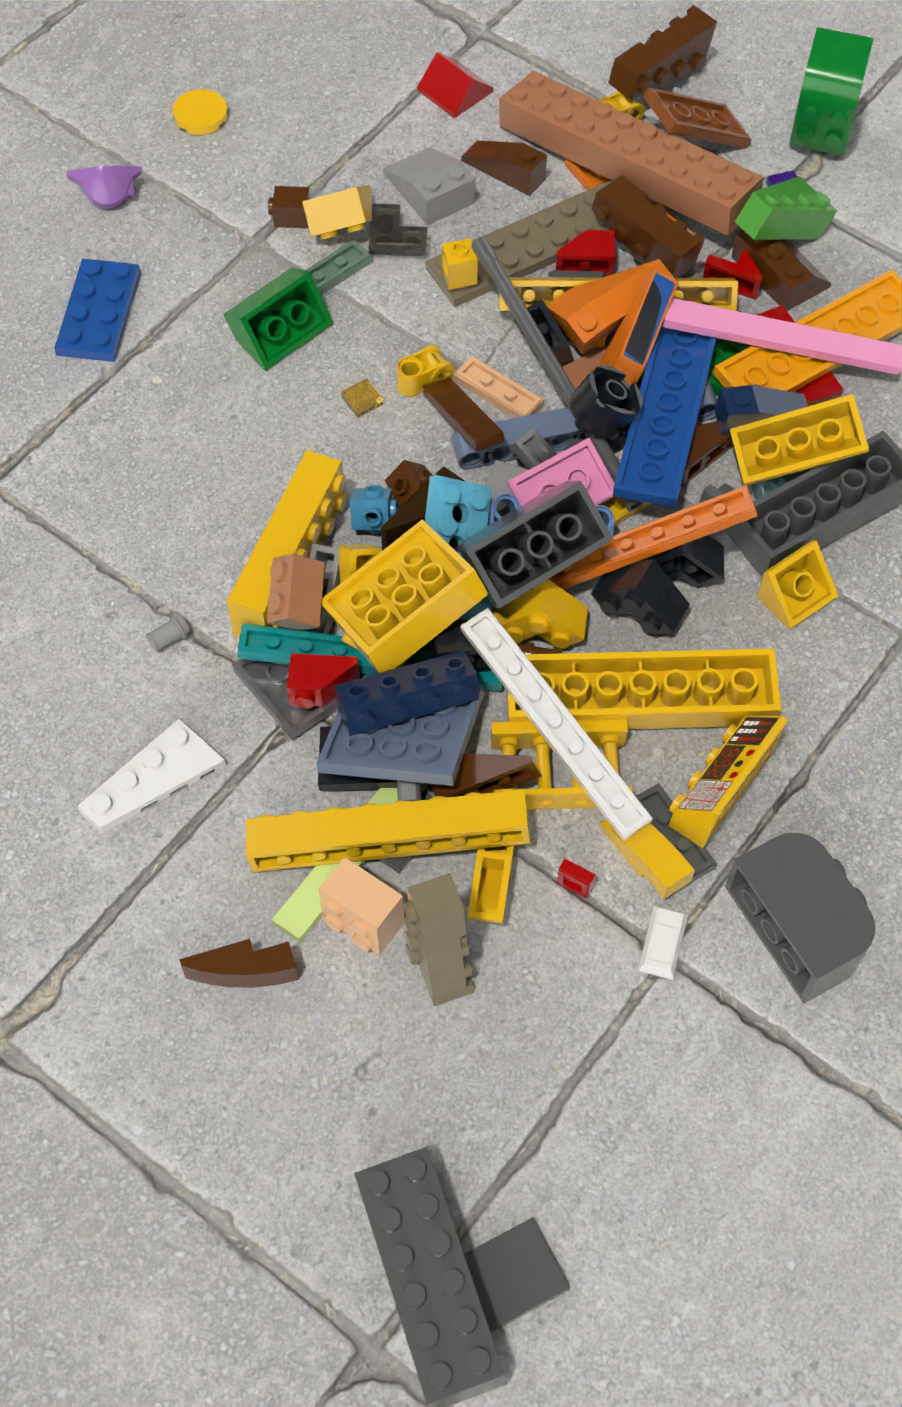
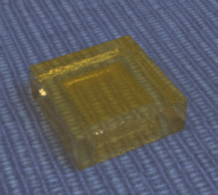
M367 378L341 391L342 399L357 418L383 405L382 396Z

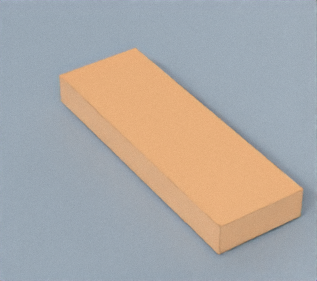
M471 356L453 374V381L513 418L536 414L543 407V398L474 356Z

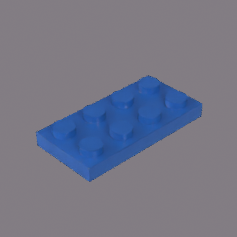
M82 258L54 347L56 356L115 362L140 276L139 264Z

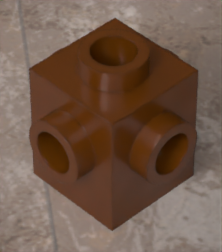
M403 460L385 479L388 488H392V499L398 501V508H401L419 491L433 474L425 465Z

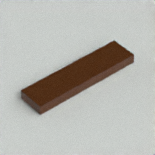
M450 377L423 386L424 396L476 451L504 442V432Z

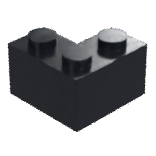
M709 535L640 560L654 559L669 579L679 575L696 588H701L724 578V546Z
M654 559L638 561L603 574L591 592V595L599 603L600 608L608 613V615L632 613L642 629L649 633V635L673 633L690 605Z

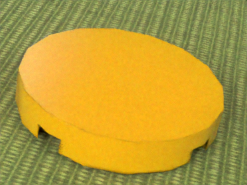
M208 89L188 91L179 96L173 104L172 112L176 126L180 129L182 127L191 135L214 133L219 130V126L222 123L225 124L227 121L228 109L225 99L217 92Z

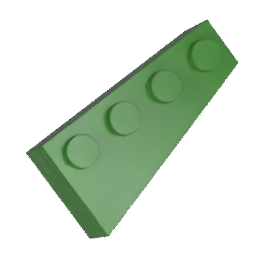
M799 176L754 191L736 218L735 223L753 240L819 239L837 210L830 204L831 200L828 196L815 191Z

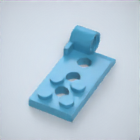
M438 475L430 476L425 522L448 544L453 537L460 545L466 539L487 527L492 487ZM455 505L462 511V519L459 523L454 520L452 515ZM485 597L457 620L471 619L487 608L492 612L491 605Z

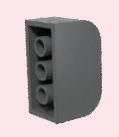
M567 481L547 490L475 533L457 548L464 560L477 572L488 592L486 598L490 605L501 608L609 543L614 538L582 481Z
M785 833L734 859L725 888L803 1004L841 984L855 973L874 939L875 921L867 907L864 894L860 889L852 886L846 877V871L841 862L836 858L833 859L818 840L802 833Z

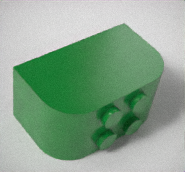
M817 27L801 87L789 142L790 146L844 156L874 38Z

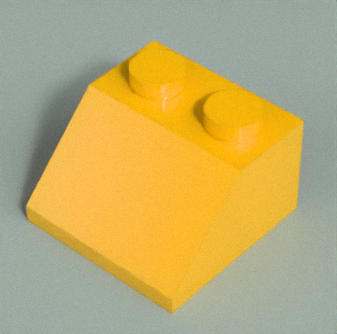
M370 185L302 201L311 236L320 234L322 240L338 236L337 230L347 227L348 233L365 229L364 223L372 221Z

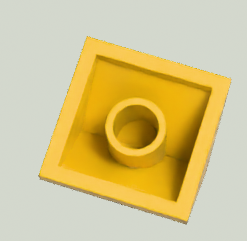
M817 540L810 541L766 570L757 595L761 602L790 629L839 596Z

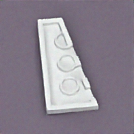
M178 719L81 802L77 808L95 828L104 833L141 813V809L156 800L159 803L170 797V793L186 784L190 786L201 780L200 776L213 769L218 771L225 767V759Z

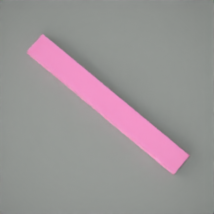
M672 298L663 321V327L885 373L898 375L902 369V345L685 300Z

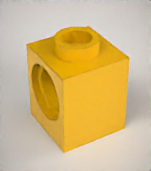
M470 238L442 244V270L449 290L477 284L478 259L471 248L472 242Z

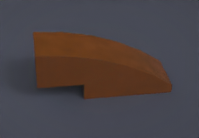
M247 939L179 959L186 979L209 985L255 988L299 980L289 941L253 951L251 941Z

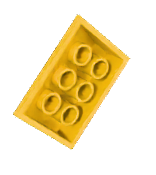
M422 519L322 598L321 605L378 673L397 668L485 598L488 592L475 569Z

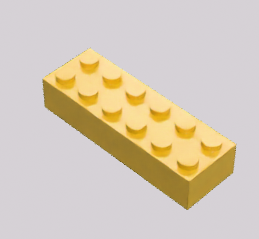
M306 450L226 601L234 636L240 638L242 624L283 629V627L267 623V603L271 584L270 570L273 558L293 553L309 558L312 544L323 545L322 542L325 536L331 535L335 525V516L338 511L342 512L347 502V494L344 493L346 476L343 475L342 461Z

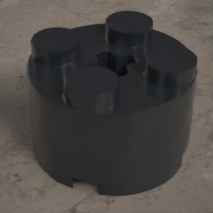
M608 365L597 366L595 370H592L570 396V408L576 418L575 425L581 432H591L597 436L614 440L643 406V398L639 388L635 383L630 386L624 380L626 374L619 369Z

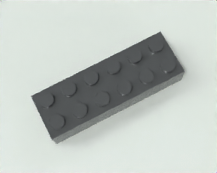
M884 431L867 439L869 452L823 464L753 501L757 517L728 528L727 535L762 576L766 570L810 541L817 540L819 548H822L902 503V450Z
M428 1147L355 1172V1178L428 1407H449L507 1385L508 1383Z

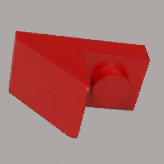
M744 248L737 263L709 254L705 262L702 278H734L738 281V295L757 300L763 276L748 251Z

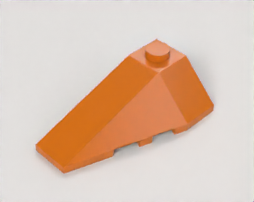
M657 259L570 288L546 307L579 351L584 354L619 328L652 267L674 280L676 279L661 260Z

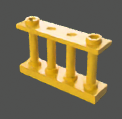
M627 719L576 720L597 747L604 749V757L619 775L617 748L625 747L628 733ZM531 721L491 722V750H500L502 755H516V750L534 749L536 751L537 767L542 776L537 778L538 788L524 789L527 810L597 808L572 774V788H552L549 751L552 748ZM628 786L633 793V786ZM517 787L512 788V789H514V790H523V789H518ZM494 789V793L503 789Z

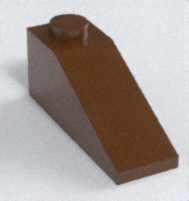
M477 140L461 156L462 162L528 196H531L546 179L547 154L525 143Z
M717 421L695 427L681 487L734 447L731 433L721 434Z
M464 754L453 786L431 785L435 796L447 798L464 796L472 792L485 794L494 793V789H512L542 775L531 756Z

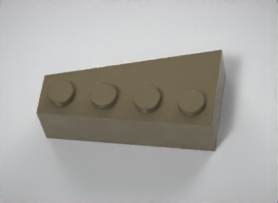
M451 873L407 887L408 901L403 903L406 913L404 921L407 928L405 936L408 943L405 944L411 964L418 963L434 1007L475 993L473 982L470 979L472 968L470 963L467 962V955L470 952L465 936L467 935L464 906Z

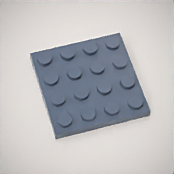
M360 674V679H361V678H364V677L371 676V675H361V674ZM478 684L480 700L349 736L338 711L317 760L318 773L453 786L484 695L483 685Z

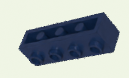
M464 650L334 686L338 711L349 736L480 700L477 673Z

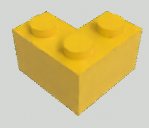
M547 579L503 607H495L494 616L515 643L539 635L551 643L552 646L562 649L584 641L588 607Z

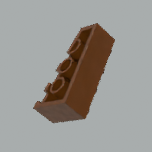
M695 5L687 9L685 17L681 19L677 16L669 23V28L663 32L659 29L650 35L645 44L639 42L615 58L608 84L630 100L643 96L648 88L659 89L702 70L707 62L706 56L718 21Z
M622 175L596 192L591 210L599 221L604 222L610 230H615V238L626 245L637 261L645 264L660 259L674 278H684L693 271L705 241L703 236L699 233L693 236L686 231L688 227L686 223L680 219L673 221L667 216L666 208L659 203L652 205L649 202L648 195Z

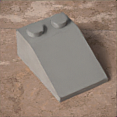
M431 147L383 168L384 175L427 226L475 204V178L459 160Z

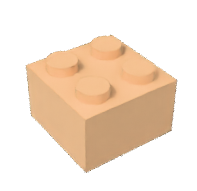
M346 857L342 859L318 889L324 923L336 932L342 930L350 935L353 943L363 951L369 952V950H372L380 955L404 924L403 895Z

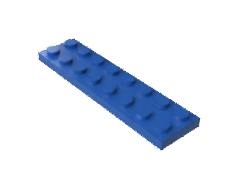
M662 323L648 358L640 388L643 406L631 421L613 488V496L676 508L717 338L665 328Z

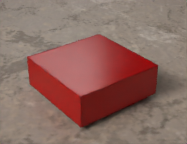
M564 858L558 869L557 882L559 885L580 896L588 898L593 890L596 874Z

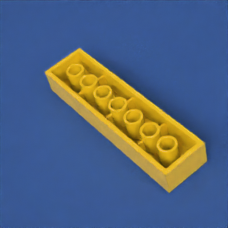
M775 648L525 654L575 720L627 719L628 729L730 727L731 724L738 726L745 716H779L781 712ZM506 690L507 722L530 721Z

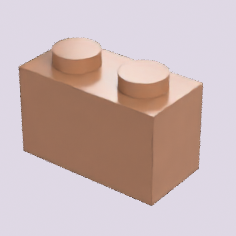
M294 553L273 558L270 570L271 584L267 603V623L298 631L320 627L325 562Z

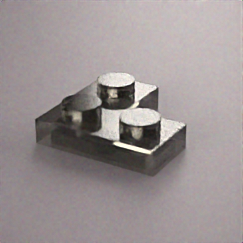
M372 203L369 253L371 255L426 257L428 227L400 226L401 204Z

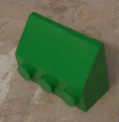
M290 268L223 314L236 341L263 370H267L333 324L310 272Z

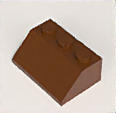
M743 229L736 233L731 257L738 262L745 248L763 276L760 287L779 306L783 305L787 311L831 287L832 283L788 240H753Z

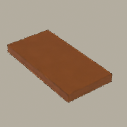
M648 88L643 95L664 127L671 134L741 148H747L751 142V138L726 104L655 88Z

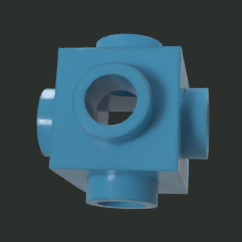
M380 485L354 488L350 498L352 530H367L370 533H381V527L398 511V501L392 500V488H383Z

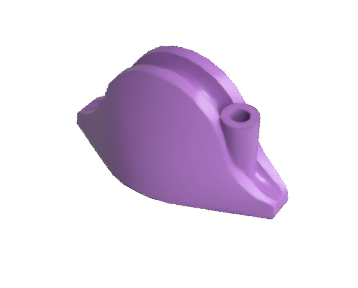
M99 166L67 171V178L81 187L93 205L102 209H113L120 206L126 198L135 197L133 181L142 174V166Z

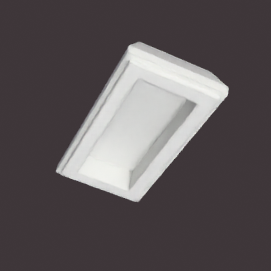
M657 906L653 907L638 968L639 972L673 980L688 914Z

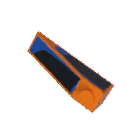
M652 267L598 366L608 365L617 368L626 374L624 380L630 386L633 383H637L646 366L679 283L678 281Z

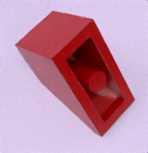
M585 230L557 251L556 270L603 271L606 273V276L612 275L615 265V230Z
M291 653L286 686L289 704L300 708L325 706L336 697L334 686L360 679L358 657Z

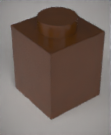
M275 186L274 196L268 199V214L273 215L274 227L308 229L309 225L302 201L310 200L309 187Z

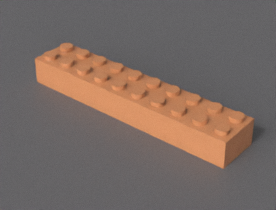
M532 71L499 98L500 127L614 181L622 175L645 192L648 198L727 236L739 226L735 223V220L751 194L763 187V176L538 72Z

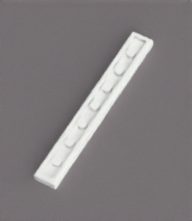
M489 608L462 624L460 628L462 633L623 841L627 840L650 824L653 818Z

